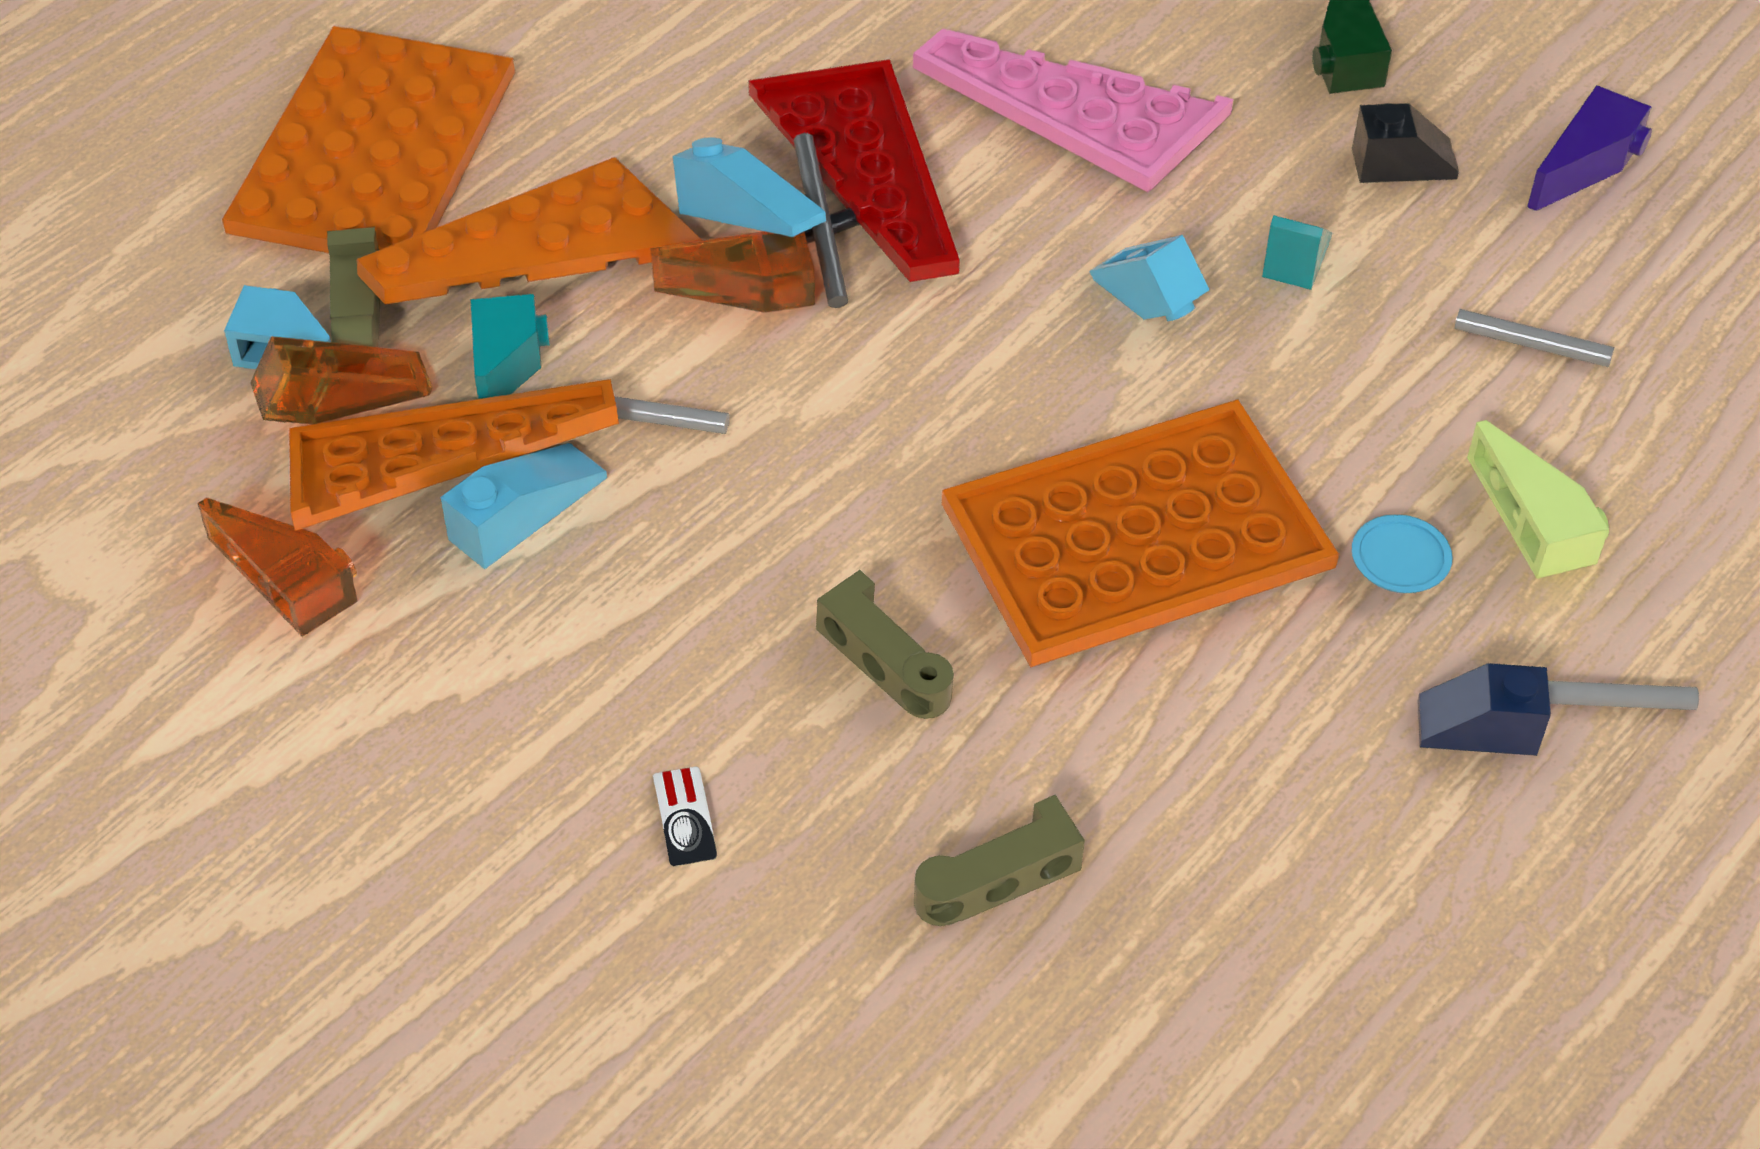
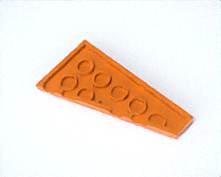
M613 157L358 258L357 275L384 304L447 295L450 291V286L478 282L481 289L500 287V279L525 275L527 281L532 282L606 270L610 261L635 258L638 265L657 262V254L681 251L684 258L701 255L702 239L616 157Z
M611 379L289 428L290 513L294 531L475 472L486 465L523 456L619 424Z

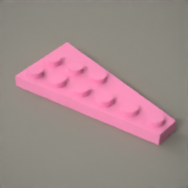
M943 28L913 53L914 69L1146 192L1151 191L1232 113L1233 99L1216 95L1214 102L1191 97L1190 88L1173 85L1171 90L1167 91L1145 85L1143 78L1140 76L1074 60H1069L1067 66L1044 61L1045 53L1027 49L1023 56L999 50V45L996 41Z

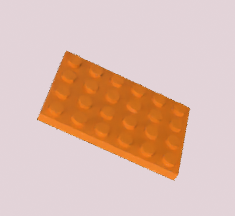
M333 26L223 216L222 221L225 233L329 253L327 231L375 227L378 247L381 250L436 228L515 74L513 58Z
M1238 399L942 490L941 504L1030 668L1336 568L1339 556L1334 545Z

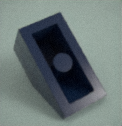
M1487 663L1420 693L1417 700L1420 748L1537 756L1551 716L1547 667Z

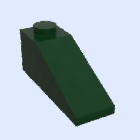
M1329 0L1322 25L1319 46L1314 47L1312 54L1316 75H1322L1330 94L1385 87L1392 49L1370 1Z

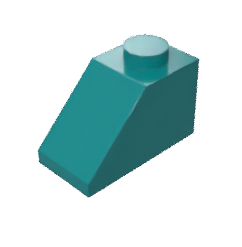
M534 294L471 299L474 376L478 399L512 394L541 369L540 347L550 346L547 314H536Z

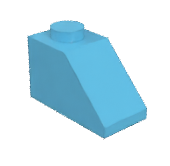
M1183 235L1126 247L1089 271L1095 282L1144 320L1165 316L1168 322L1179 319L1195 309L1193 301L1210 290Z
M243 286L224 329L233 366L335 380L338 372L330 336L297 294L292 291L274 288Z

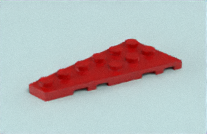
M890 59L748 80L749 96L794 148V138L797 135L808 133L813 136L822 181L845 208L853 210L858 223L909 282L959 274L960 259Z

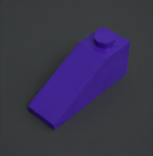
M1596 85L1537 169L1527 207L1537 211L1622 172L1633 154L1639 157L1643 154L1650 140L1652 129L1646 127V123L1652 106Z

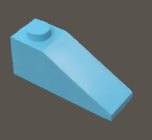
M709 137L695 140L692 142V148L672 156L680 214L794 237L826 221V214L822 208L744 148L724 145L720 138Z
M571 443L483 466L440 497L448 540L483 569H486L607 479V471Z

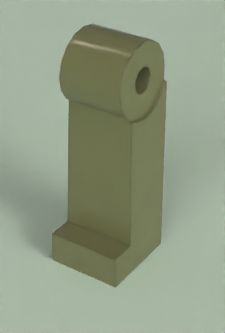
M375 227L327 231V246L330 256L331 337L336 363H347L358 360H377L380 299L357 275V259L379 250Z
M858 570L817 599L816 630L908 713L915 717L928 719L942 715L949 708L954 678L951 664L939 654L926 653L917 642L874 604L875 583L861 570Z
M1057 796L1048 797L1034 804L1033 821L955 857L938 855L922 862L916 870L914 882V907L916 913L923 921L931 925L946 926L954 924L1081 871L1085 840Z

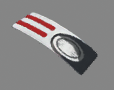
M699 767L655 773L653 779L670 865L679 866L716 859V845Z

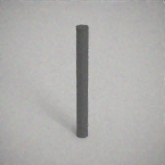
M803 133L794 138L798 165L805 196L822 208L826 214V221L813 227L812 231L828 305L832 308H840L848 303L846 287L814 139L811 134Z

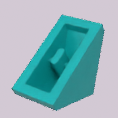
M1273 215L1262 277L1311 290L1333 232L1321 227Z

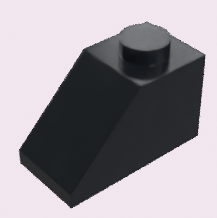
M1409 103L1360 105L1352 145V153L1360 183L1455 180L1458 178L1459 171L1450 138Z

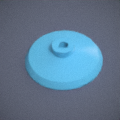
M1385 515L1372 519L1357 531L1352 542V556L1359 571L1378 587L1391 592L1416 593L1430 589L1445 579L1452 566V550L1444 535L1426 521L1412 516Z

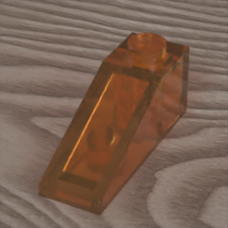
M763 231L650 248L655 292L763 313L815 305L814 266L804 232L790 237Z
M275 336L270 337L250 382L263 420L301 424H317L429 396L433 389L420 353L417 351Z
M207 497L197 503L207 538L301 637L358 602L353 578L357 576V571L352 560L343 549L338 547L333 550L317 533L305 529L294 531L293 525Z

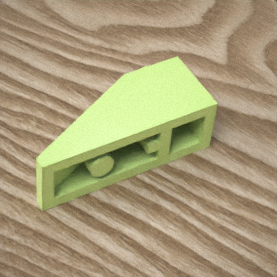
M1489 421L1476 422L1467 459L1536 579L1597 564L1605 539L1609 535V524L1605 513L1601 508L1594 505L1585 488Z

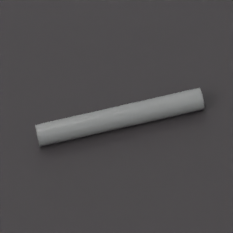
M1459 309L1454 327L1457 330L1609 367L1614 351L1612 346Z
M614 396L619 419L726 434L729 426V413Z
M1548 681L1550 704L1697 710L1699 703L1697 687Z

